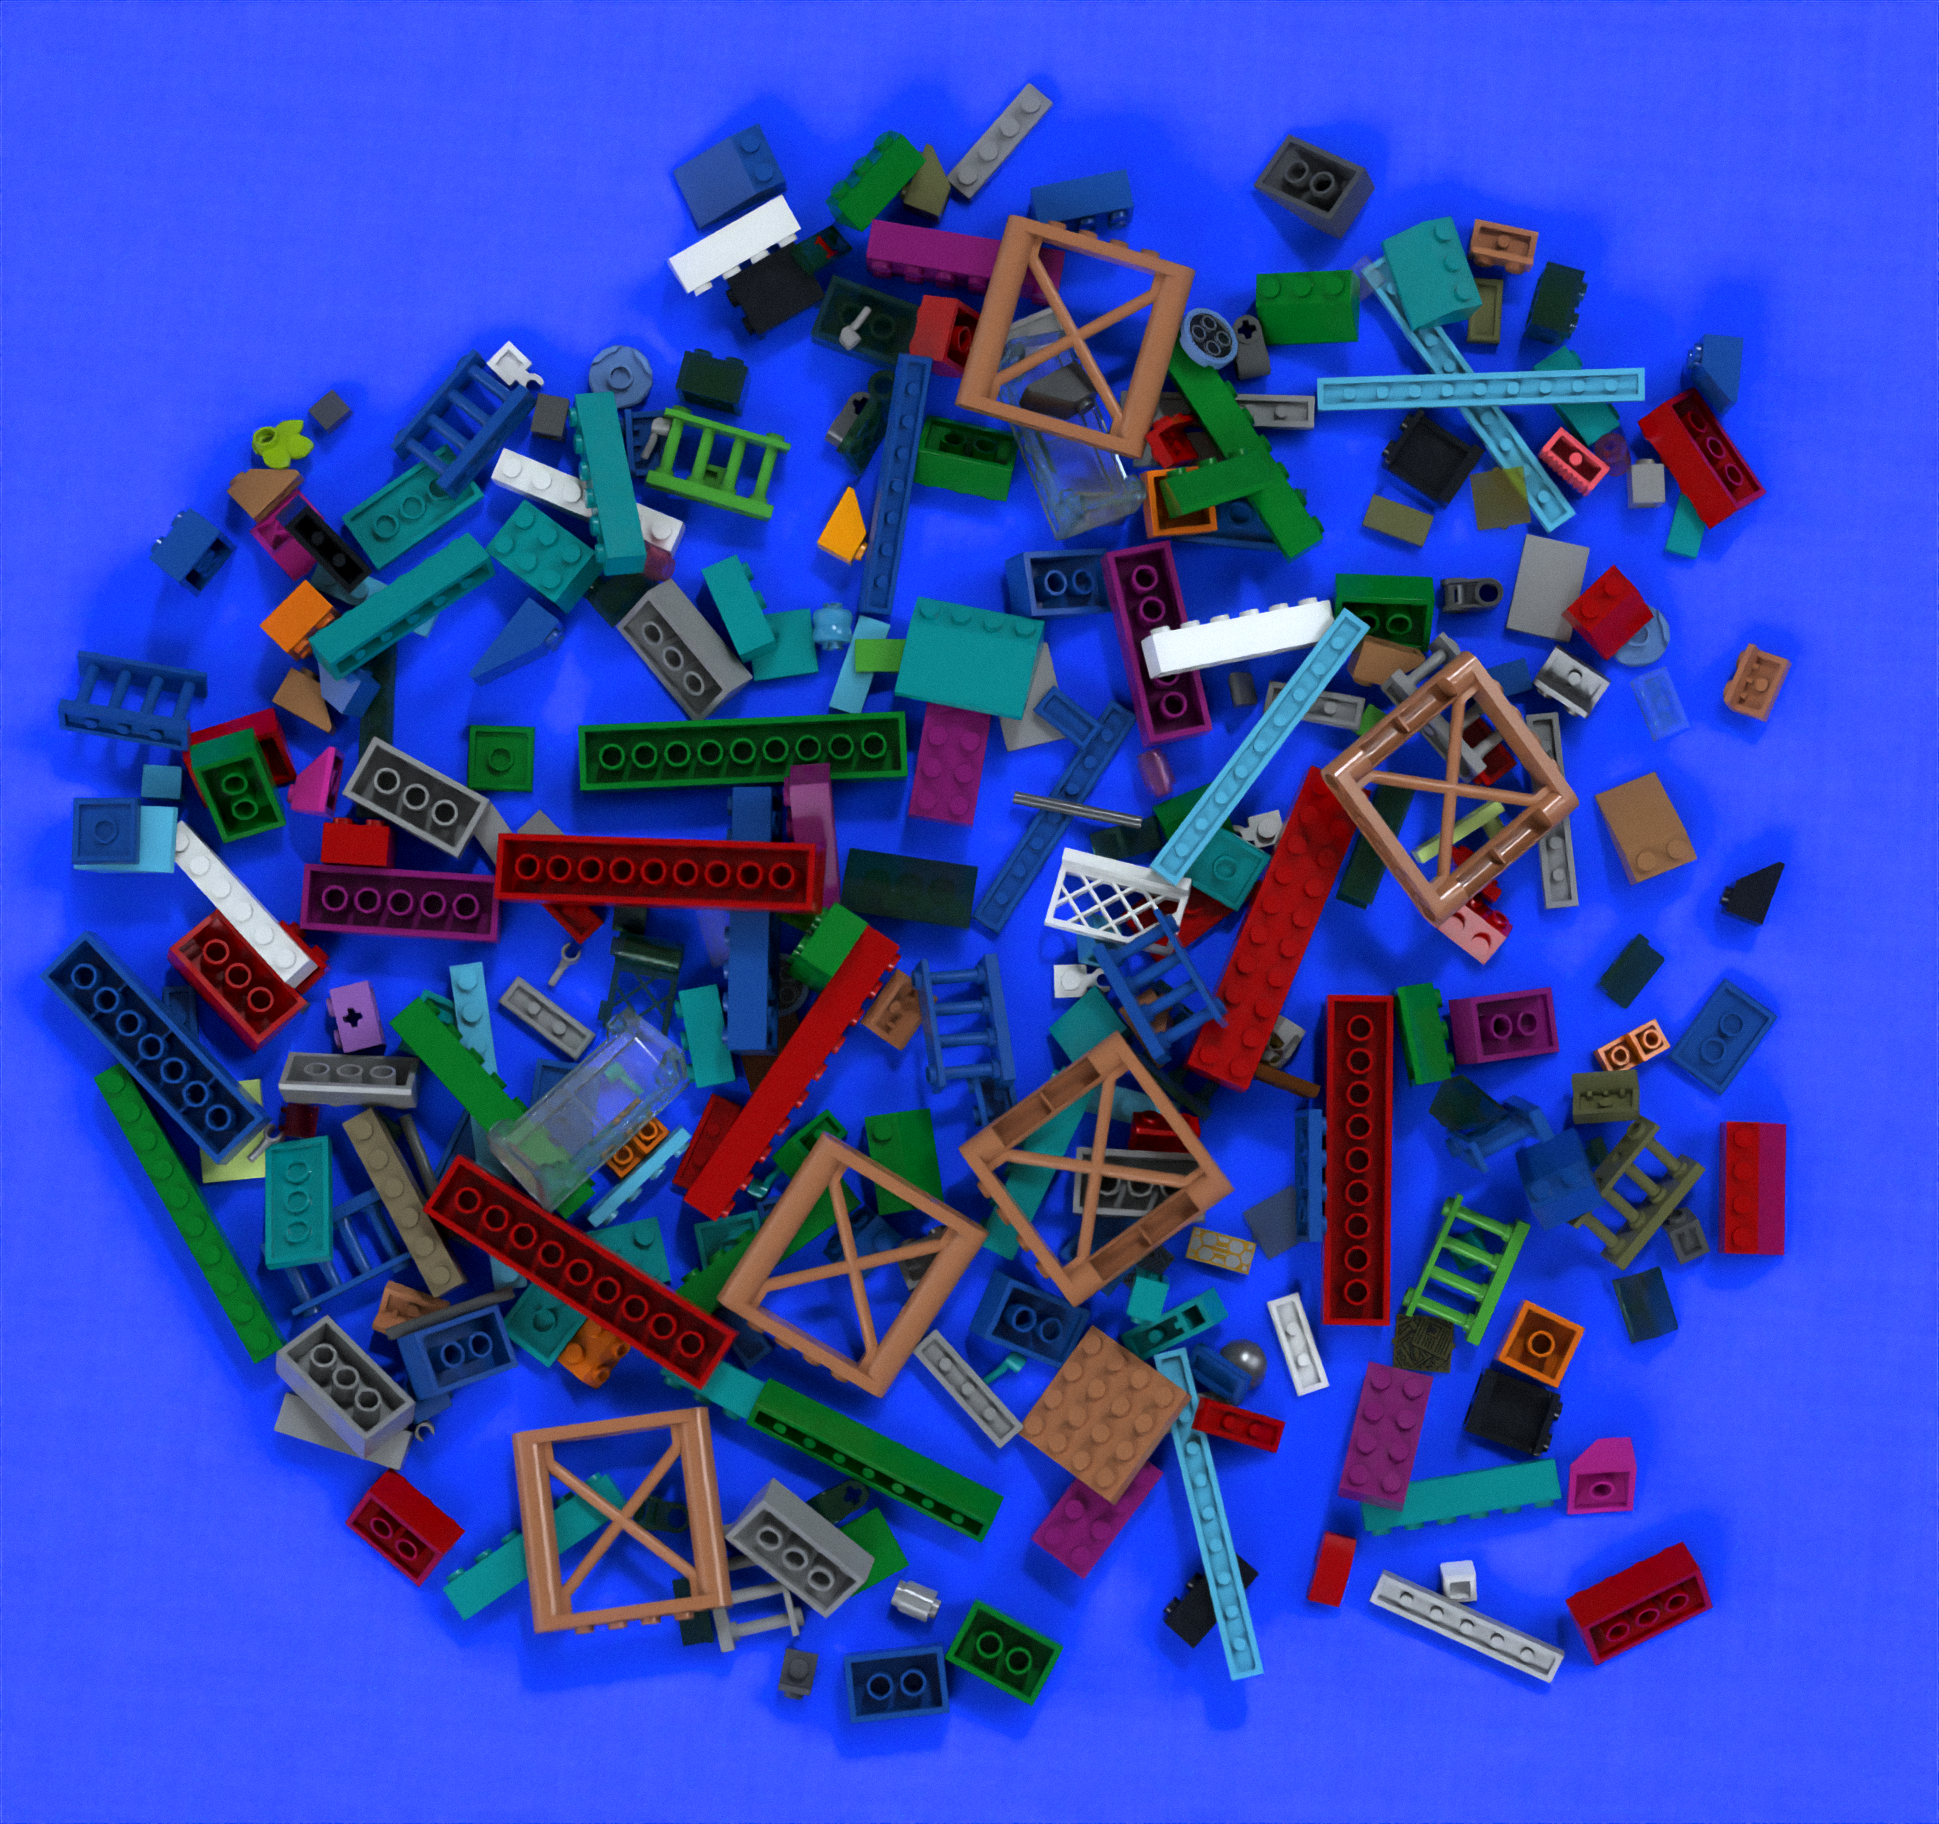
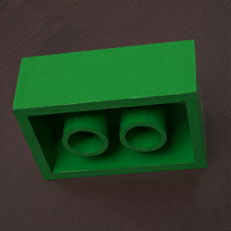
M253 727L190 746L192 770L224 844L287 825L282 797Z
M836 901L830 909L824 906L822 914L817 915L804 934V937L788 958L787 962L791 964V967L787 974L819 995L847 957L868 923Z
M976 1596L949 1645L944 1659L1033 1706L1064 1646L1063 1643Z

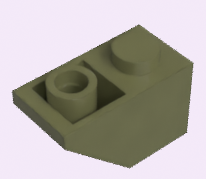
M926 143L923 152H918L927 161L914 174L912 181H908L902 188L900 199L904 200V211L940 224L951 196V186L933 146Z

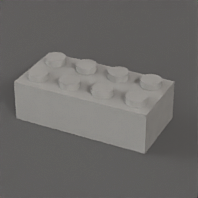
M375 736L342 792L343 796L458 860H460L491 805L490 800Z
M1077 1147L1076 1159L1091 1161L1093 1148ZM1106 1149L1104 1163L1185 1176L1200 1167L1190 1153ZM1075 1172L1074 1216H1083L1089 1174ZM1102 1176L1096 1217L1139 1220L1181 1188ZM1206 1212L1191 1223L1206 1224Z
M328 1315L324 1316L276 1352L275 1372L363 1460L413 1422L416 1402Z

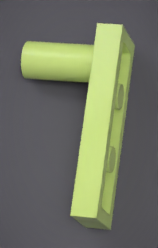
M1488 801L1455 822L1453 844L1481 826L1489 839L1494 837L1505 827L1498 816L1505 811L1500 802ZM1440 832L1411 850L1417 862L1425 863L1438 854Z

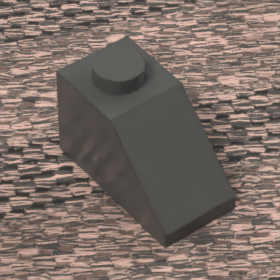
M1075 360L1027 385L1018 405L1022 409L1068 420L1077 414L1083 416L1088 413L1095 405L1094 400L1098 392L1088 374Z

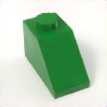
M826 1109L791 1137L771 1158L792 1180L823 1131L830 1133L840 1140L849 1132Z

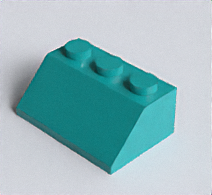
M1452 216L1421 222L1380 243L1411 332L1468 320L1483 305Z

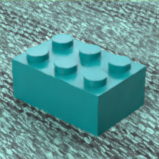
M525 499L484 549L498 564L566 615H568L603 571L602 563L597 564L593 549Z

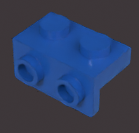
M624 409L625 418H619L622 436L626 438L627 450L625 451L631 479L646 478L648 470L655 471V468L660 466L667 437L658 436V440L648 460L641 457V454L650 438L653 420L662 417L664 410L632 412L631 409Z
M990 1076L966 1078L969 1094L976 1093L978 1106L972 1107L976 1126L982 1125L984 1129L1018 1103L1014 1083L1009 1088L996 1089L995 1079H991Z
M867 1204L854 1212L849 1219L858 1257L891 1250L903 1238ZM839 1234L834 1235L829 1240L827 1247L823 1251V1254L832 1263L845 1261ZM876 1267L861 1270L863 1281Z

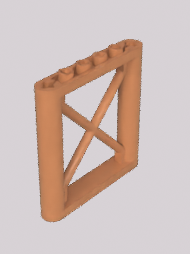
M1008 215L954 405L1123 457L1142 460L1147 444V439L1144 435L1151 430L1196 271L1187 266L1159 258L1160 253L1143 248L1141 252L1128 249L1129 244L1120 240L1110 239L1108 243L1098 240V235L1090 231L1079 230L1078 233L1068 231L1065 224L1057 221L1048 220L1047 224L1017 215ZM1044 242L1153 275L1150 290L1078 329L1038 257L1041 244ZM1029 266L1066 336L998 372ZM1153 303L1124 406L1121 409L1084 340ZM1073 347L1112 418L1109 432L1106 434L996 401L1000 386Z
M1462 651L1321 769V776L1331 792L1421 915L1435 927H1440L1579 807V800L1561 775L1557 762L1548 757L1541 747L1542 743L1539 737L1527 728L1522 721L1521 712L1511 705L1504 696V690L1500 683L1491 678L1481 662L1468 651ZM1473 696L1538 785L1539 788L1532 794L1458 783L1465 703L1470 697ZM1452 704L1445 781L1373 770ZM1368 783L1444 794L1437 874L1431 881H1427L1361 789ZM1457 796L1527 807L1450 873Z
M1118 1030L958 1147L964 1159L980 1179L976 1183L980 1191L987 1199L990 1197L994 1198L999 1205L996 1212L1007 1226L1012 1223L1019 1233L1015 1238L1026 1253L1030 1250L1039 1260L1035 1263L1039 1272L1046 1280L1049 1277L1053 1279L1074 1308L1235 1191L1234 1186ZM1129 1070L1200 1165L1189 1175L1185 1176L1104 1163L1116 1080ZM1103 1082L1091 1161L1012 1149ZM1006 1161L1089 1174L1077 1256L1064 1267L994 1172ZM1102 1176L1181 1188L1090 1255Z
M823 1131L716 1296V1299L731 1311L748 1320L746 1324L753 1330L761 1334L767 1331L775 1336V1342L783 1348L791 1350L793 1347L804 1353L802 1357L816 1367L822 1364L831 1370L830 1374L843 1383H847L849 1380L872 1395L883 1398L990 1233L974 1220L837 1137ZM851 1167L945 1224L946 1227L940 1237L926 1242L858 1257L840 1180L847 1168ZM828 1185L845 1261L768 1278ZM938 1252L878 1344L861 1270ZM848 1273L866 1351L857 1363L761 1306L760 1303L767 1292Z
M708 1407L665 1411L511 1434L534 1634L574 1629L575 1635L594 1633V1626L608 1625V1630L628 1628L627 1622L641 1620V1626L661 1623V1617L674 1615V1621L688 1620L694 1618V1612L733 1606ZM659 1429H671V1446L621 1511L555 1461L553 1444ZM680 1454L695 1567L631 1519ZM549 1473L612 1521L563 1586ZM622 1530L626 1531L690 1581L691 1597L573 1613L571 1596Z

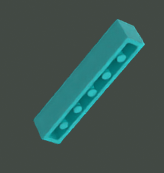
M609 391L575 394L573 407L568 408L569 426L575 427L576 434L573 436L575 454L581 455L582 461L579 462V477L581 481H586L587 489H584V501L586 508H591L593 516H590L589 523L591 535L597 536L598 544H595L597 564L602 563L605 576L643 573L647 553L614 393Z
M469 532L458 539H454L435 555L427 557L420 565L408 573L400 575L393 583L381 591L373 593L366 601L354 609L348 610L327 627L318 630L314 636L308 639L314 657L333 679L338 682L495 576L496 573L491 556Z
M1054 1069L1049 1080L1061 1071ZM1096 1087L1020 1142L1018 1146L1023 1148L1022 1151L1063 1157ZM1009 1162L1003 1173L1004 1176L1009 1177L1005 1187L1028 1219L1032 1221L1057 1169ZM992 1197L989 1205L993 1206L994 1209L989 1219L983 1216L979 1223L990 1233L982 1247L1013 1261L1020 1246L1015 1238L1019 1233L1012 1223L1007 1226L996 1212L999 1205Z
M1548 1457L1409 1481L1402 1512L1359 1502L1363 1530L1366 1532L1372 1531V1536H1380L1392 1533L1391 1527L1404 1525L1405 1531L1424 1528V1522L1437 1520V1525L1457 1522L1456 1516L1469 1514L1470 1519L1489 1517L1490 1510L1501 1509L1502 1514L1522 1511L1521 1505L1534 1503L1535 1508L1549 1507L1554 1505V1499H1560L1562 1496L1555 1459Z
M597 1472L584 1481L585 1484L620 1511L628 1502L610 1473L602 1477ZM572 1491L555 1501L558 1506L554 1510L559 1555L610 1520L578 1494L574 1495ZM515 1529L501 1539L504 1546L494 1553L489 1547L473 1558L476 1565L471 1569L465 1571L461 1567L446 1577L449 1584L442 1589L464 1621L528 1577L523 1532L520 1534Z

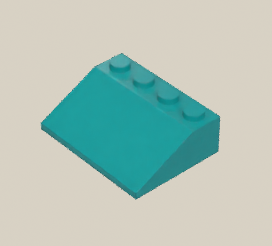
M918 596L909 624L894 695L1022 721L1044 647L1045 621Z

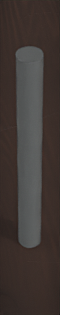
M1015 791L1013 804L1137 829L1141 828L1143 816Z
M407 1114L398 1119L430 1198L437 1188L438 1182L411 1114ZM440 1223L446 1240L458 1236L456 1232Z
M510 1285L385 1328L388 1340L391 1341L513 1299L515 1295Z

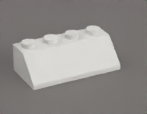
M781 194L669 258L667 263L686 294L694 291L696 296L712 288L711 280L722 275L724 280L742 271L739 264L750 259L752 264L770 255L767 248L778 243L782 248L798 239L795 233L801 227Z

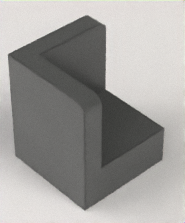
M538 393L530 429L534 437L566 443L569 430L565 425L570 406L569 399Z

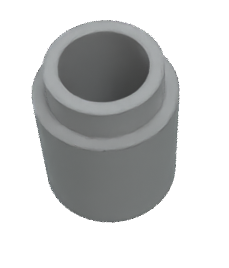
M900 1580L890 1604L896 1606L897 1611L926 1623L929 1617L935 1619L942 1601L937 1599V1591L911 1580L908 1582Z

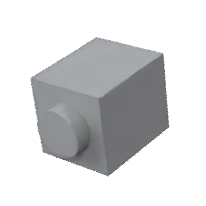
M1654 459L1636 460L1635 465H1631L1626 470L1628 509L1660 508L1665 503L1664 464H1655Z

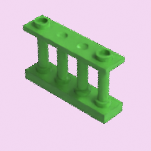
M673 405L672 409L666 407L662 418L670 419L672 423L660 466L656 467L655 471L648 470L643 486L768 522L771 519L774 506L767 504L768 499L765 497L778 452L787 454L790 450L791 444L784 442L785 437L770 432L763 436L691 415L692 410L683 406ZM684 425L703 430L691 476H687L686 480L674 477L675 472L672 471ZM717 434L734 439L722 485H718V488L714 489L705 486L706 481L703 478L714 438ZM747 443L765 448L753 494L749 495V498L736 495L737 490L734 489Z
M1455 1191L1453 1198L1447 1196L1440 1214L1445 1217L1414 1288L1408 1286L1401 1304L1405 1306L1404 1313L1409 1317H1412L1417 1307L1461 1326L1462 1331L1466 1332L1464 1335L1465 1340L1479 1346L1531 1225L1517 1217L1513 1224L1508 1222L1506 1225L1461 1205L1464 1196ZM1455 1217L1501 1236V1240L1505 1242L1501 1253L1495 1252L1493 1255L1449 1236L1448 1232ZM1442 1247L1487 1266L1488 1271L1492 1272L1488 1283L1482 1282L1479 1285L1435 1266ZM1430 1277L1474 1296L1475 1301L1479 1302L1474 1314L1469 1312L1466 1315L1422 1296L1421 1294L1428 1278Z

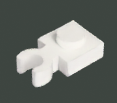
M510 341L486 363L509 387L516 381L525 388H527V384L531 381L537 382L541 387L545 385L539 375L527 372L533 365L532 362Z
M1279 810L1248 817L1246 819L1247 828L1233 825L1234 832L1238 833L1242 839L1248 842L1252 841L1254 846L1262 849L1274 845L1282 826V820Z
M1086 964L1054 965V998H1081L1087 993V988H1092L1094 985L1101 988L1103 993L1110 991V986L1102 987L1097 983V977L1105 974L1102 968L1096 969L1092 974H1087Z

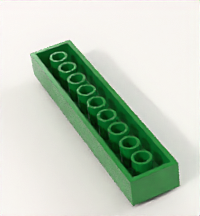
M905 711L578 725L580 791L584 795L784 786V777H790V766L830 763L832 784L908 780Z

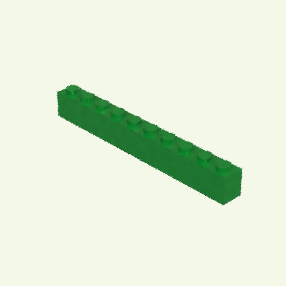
M121 1063L93 1078L254 1364L261 1363L272 1357L286 1346L288 1342L143 1086Z

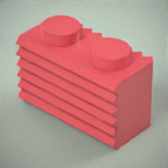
M1562 427L1557 430L1537 455L1538 459H1542L1543 464L1547 463L1548 468L1552 467L1553 472H1557L1558 476H1562V480H1567V484H1572V489L1577 488V493L1582 492V497L1588 496L1611 469Z

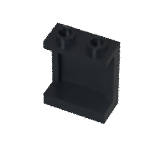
M794 241L726 279L729 290L725 291L726 296L734 309L740 306L746 316L741 321L749 335L752 336L756 333L760 341L766 338V333L813 306L815 309H818L827 304L826 295Z
M1419 409L1415 416L1411 413L1406 416L1399 427L1403 434L1397 442L1391 439L1382 452L1381 456L1386 459L1381 467L1446 510L1484 453V450L1475 444L1472 447L1425 417V412Z
M1482 1367L1461 1429L1540 1457L1542 1451L1547 1452L1552 1440V1434L1548 1433L1552 1420L1558 1421L1563 1408V1403L1559 1402L1561 1395Z

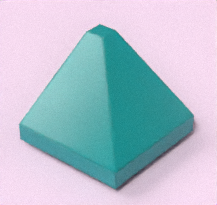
M1478 1226L1456 1237L1460 1241L1487 1252L1482 1229ZM1449 1250L1460 1272L1480 1264Z

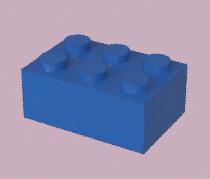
M1123 169L1031 188L1030 208L1033 220L1047 224L1048 220L1057 221L1067 226L1066 230L1078 233L1079 230L1095 233V229L1108 227V230L1125 228L1127 223L1132 222L1134 210L1127 170Z
M189 507L186 512L181 511L177 514L171 523L173 528L167 536H161L151 547L150 552L152 554L149 559L198 597L236 550L237 546L218 528Z
M498 1304L396 1339L417 1402L519 1366Z
M943 1642L844 1653L850 1724L950 1713Z

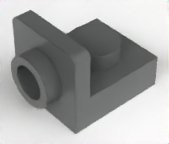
M1688 1207L1674 1209L1661 1224V1228L1666 1232L1675 1258L1680 1265L1710 1252L1699 1219Z
M786 1647L778 1690L784 1691V1697L803 1700L804 1695H811L819 1653Z

